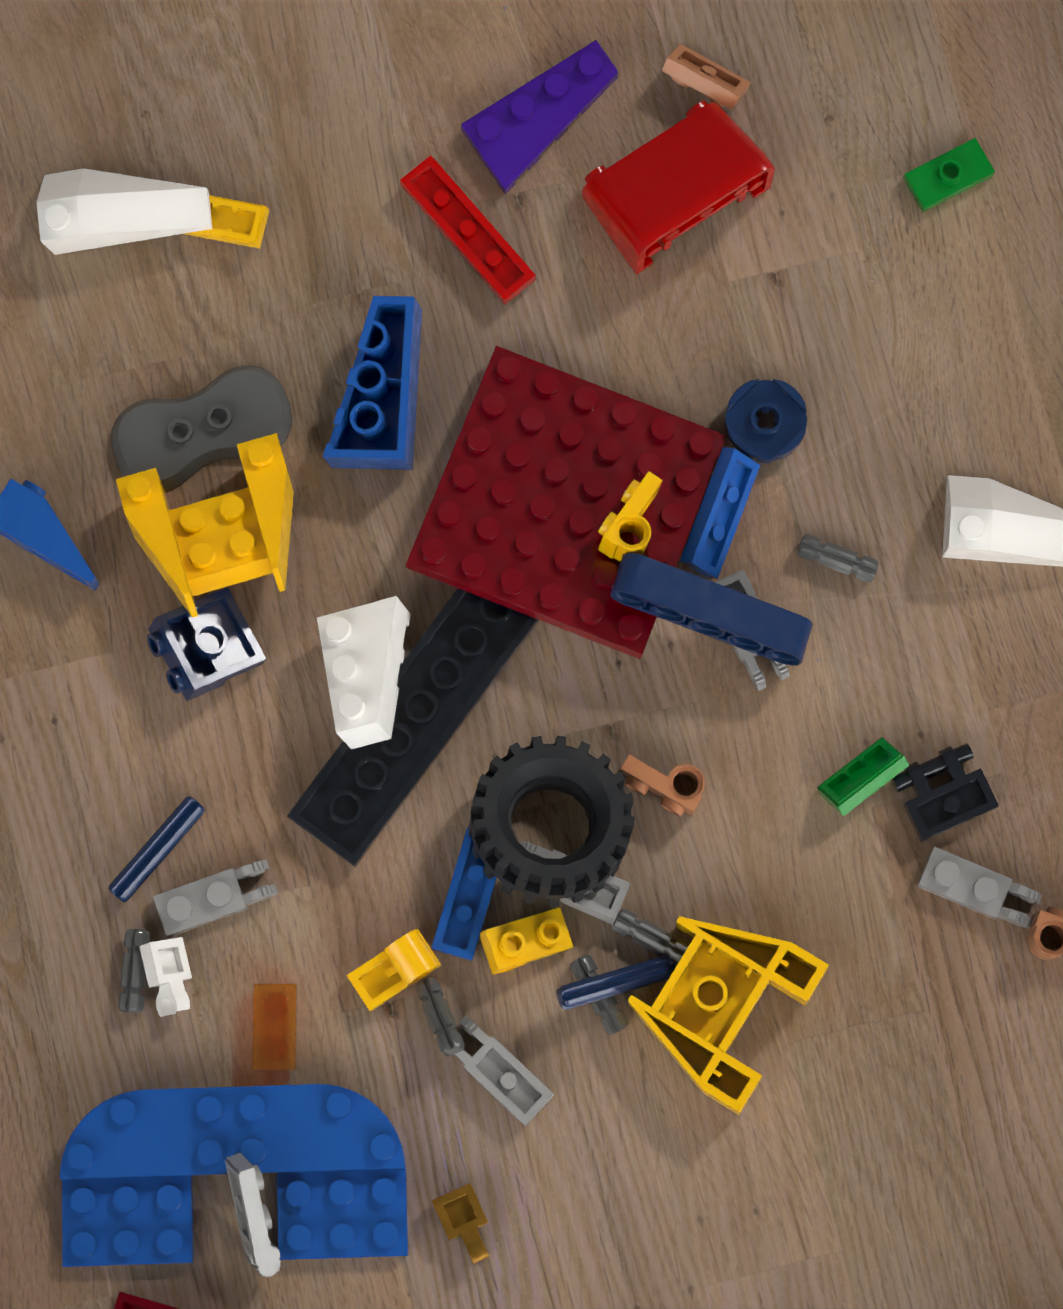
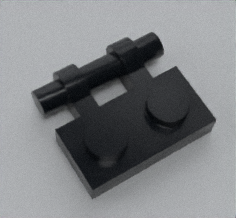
M967 743L955 749H952L951 746L938 751L939 756L922 764L917 762L911 763L904 769V772L891 779L897 792L912 786L918 796L905 802L903 806L920 842L926 841L999 807L981 768L967 775L965 774L961 764L974 758L973 752ZM946 771L951 782L931 790L927 779Z

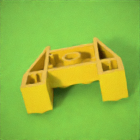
M277 433L236 444L248 488L170 510L156 468L116 479L124 513L135 540L192 618L198 616L193 596L272 573L279 592L286 589L294 490Z
M679 916L676 926L679 930L693 938L692 942L652 1007L632 995L629 997L628 1003L701 1092L737 1115H740L761 1081L762 1075L728 1055V1049L768 984L806 1006L827 972L829 964L792 942Z

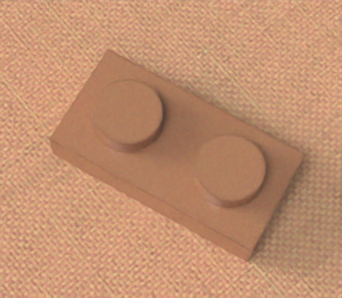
M682 44L667 57L662 71L670 75L677 84L683 87H692L705 94L710 102H716L719 106L733 109L744 97L751 83Z

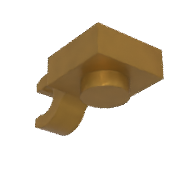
M471 1182L431 1200L449 1241L461 1236L474 1264L490 1257L477 1228L488 1224V1220Z

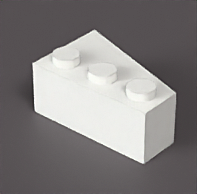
M397 596L317 618L335 730L337 735L351 749L388 740L392 737L399 692L397 680L400 663H403L405 654L403 649L406 626H409L411 616Z

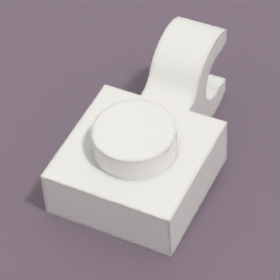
M183 938L149 942L139 946L149 988L159 986V993L156 998V1008L159 1016L174 1015L178 1011L190 1009V1000L185 991L183 981L191 979L192 975Z

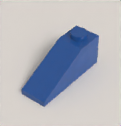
M10 478L0 494V535L96 591L100 583L52 507L44 498L46 492L28 480H25L21 485Z

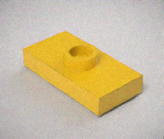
M209 195L213 229L185 233V235L260 249L269 208L265 205Z

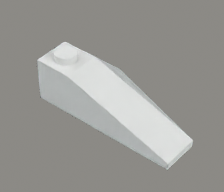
M83 168L44 175L37 199L40 241L54 255L213 229L209 191L206 187Z
M948 475L942 557L1063 567V508L990 478Z

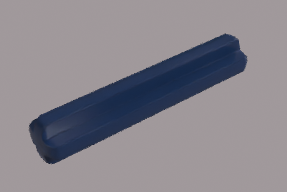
M186 797L112 881L108 888L109 891L120 901H128L204 814V807L193 797Z
M667 955L562 985L556 990V997L560 1007L568 1010L666 981L673 973L675 966L673 960Z

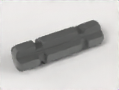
M809 534L803 536L797 553L799 557L809 561L817 559L819 560L818 564L850 575L852 572L856 574L855 578L866 582H871L874 579L879 566V562L876 559L865 555L863 558L857 557L858 553L828 541L826 544L820 543L821 539Z
M627 909L619 911L612 925L613 931L624 937L627 935L632 936L631 941L660 957L662 954L667 955L673 960V964L677 966L690 944L679 938L677 941L671 939L672 934L645 919L642 921L637 920L638 915Z
M128 929L125 932L124 947H128V952L123 953L120 987H124V993H119L118 1008L123 1012L139 1013L143 1010L144 995H140L141 989H145L146 973L139 946L150 941L149 931L143 929Z
M589 954L579 957L570 964V969L577 980L598 975L595 971L598 967ZM614 996L590 1003L596 1015L600 1014L603 1019L600 1022L609 1035L621 1031L628 1025V1020L621 1009L617 1010L615 1006L618 1002Z
M427 977L416 984L415 990L419 999L423 1002L422 1007L433 1034L437 1036L436 1041L440 1051L445 1056H453L455 1053L461 1052L465 1044L461 1034L457 1032L456 1022L446 999L443 998L444 993L439 982L434 977Z

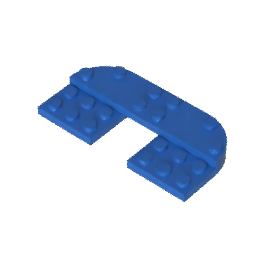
M329 1084L146 1089L119 1094L96 1106L80 1121L71 1134L62 1156L60 1166V1179L62 1180V1267L194 1263L193 1175L227 1174L226 1157L241 1153L252 1165L256 1164L261 1173H277L278 1249L280 1260L408 1256L406 1160L400 1137L389 1118L370 1100L350 1089Z

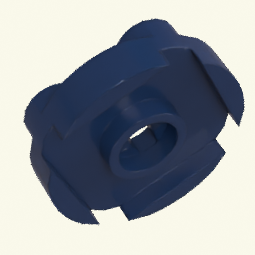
M751 380L739 387L728 402L724 421L727 436L735 449L750 459L765 464L782 459L795 451L804 438L807 427L806 405L799 392L782 380ZM761 411L766 415L772 411L776 415L773 420L775 427L772 429L768 427L760 428L757 425L759 419L756 414Z

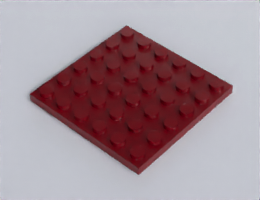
M496 346L405 568L641 659L657 617L619 603L610 596L620 561L615 558L611 559L598 550L603 538L598 531L611 512L618 515L626 503L622 502L621 498L631 482L635 479L641 483L649 471L663 481L656 497L642 515L651 527V537L643 556L676 568L727 435ZM631 532L619 534L622 541L626 544L635 545L640 543L638 537Z

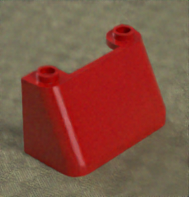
M701 101L687 111L685 119L607 169L602 165L591 171L584 179L587 184L583 187L582 198L637 275L653 264L650 256L656 254L661 248L663 251H666L671 247L674 239L736 200L740 203L745 200L747 191L754 199L770 189L775 167L766 154L716 102L707 104L706 101Z

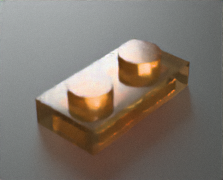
M254 984L252 1070H296L297 984Z

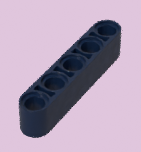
M625 553L622 555L610 594L614 600L626 606L775 662L791 666L801 665L813 623L802 615L635 553Z

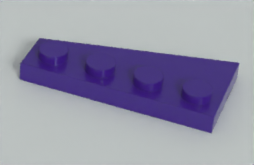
M595 40L463 122L461 130L502 191L506 194L515 185V181L540 159V155L568 130V126L618 78L619 72L598 41Z

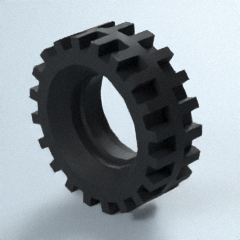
M542 736L532 737L530 746L521 748L517 742L509 746L505 757L501 759L496 756L490 762L488 772L485 775L482 774L478 781L470 811L469 836L473 837L474 842L472 852L475 859L481 858L484 862L485 868L483 873L489 880L496 876L502 881L501 890L506 894L510 895L513 889L525 894L523 902L533 904L535 897L548 899V906H558L562 898L571 897L572 902L576 903L582 901L584 894L591 889L597 893L603 888L606 879L610 875L614 877L618 871L634 827L635 817L631 816V808L634 801L632 793L626 794L623 786L626 779L622 772L613 774L608 768L611 759L604 753L598 759L588 753L590 745L581 741L578 749L566 746L567 737L557 736L555 744H543ZM540 789L558 790L573 796L583 806L589 819V834L586 842L575 853L560 859L542 858L528 852L517 841L512 830L511 815L516 804L527 794Z

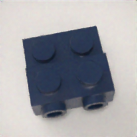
M228 587L194 601L198 616L192 618L186 608L181 606L157 616L148 628L150 634L147 635V643L152 654L155 657L163 656L170 669L166 672L170 688L176 694L182 692L186 701L224 685L226 680L261 666L266 661L261 647Z

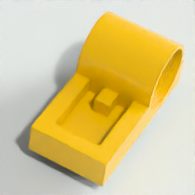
M648 471L641 483L635 479L631 482L621 498V501L626 503L618 515L611 512L598 531L603 536L598 549L600 552L620 562L622 555L625 553L644 554L651 537V527L642 515L656 497L663 481L662 479ZM631 532L638 537L640 543L635 545L626 544L622 541L619 534Z
M560 907L489 928L479 933L492 975L503 973L529 962L574 948Z
M414 929L391 943L383 952L346 976L371 1012L440 967L441 963L419 929Z

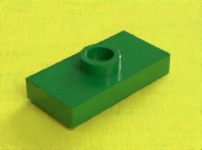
M975 137L905 173L903 179L923 213L993 177L995 170Z
M881 737L821 783L817 789L821 796L844 817L906 769L909 764L903 754Z

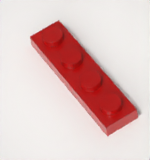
M431 155L400 179V186L504 305L536 280V274Z

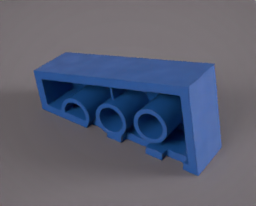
M373 296L357 346L359 350L353 368H350L348 374L347 388L342 404L337 409L333 422L335 426L323 454V458L331 468L413 470L422 309L414 296Z

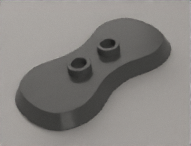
M256 366L234 367L219 375L201 391L179 399H148L129 406L117 417L112 427V449L117 465L124 477L156 468L164 491H168L181 485L195 472L210 463L223 459H240L236 444L277 433L281 446L291 431V408L282 385L270 371Z

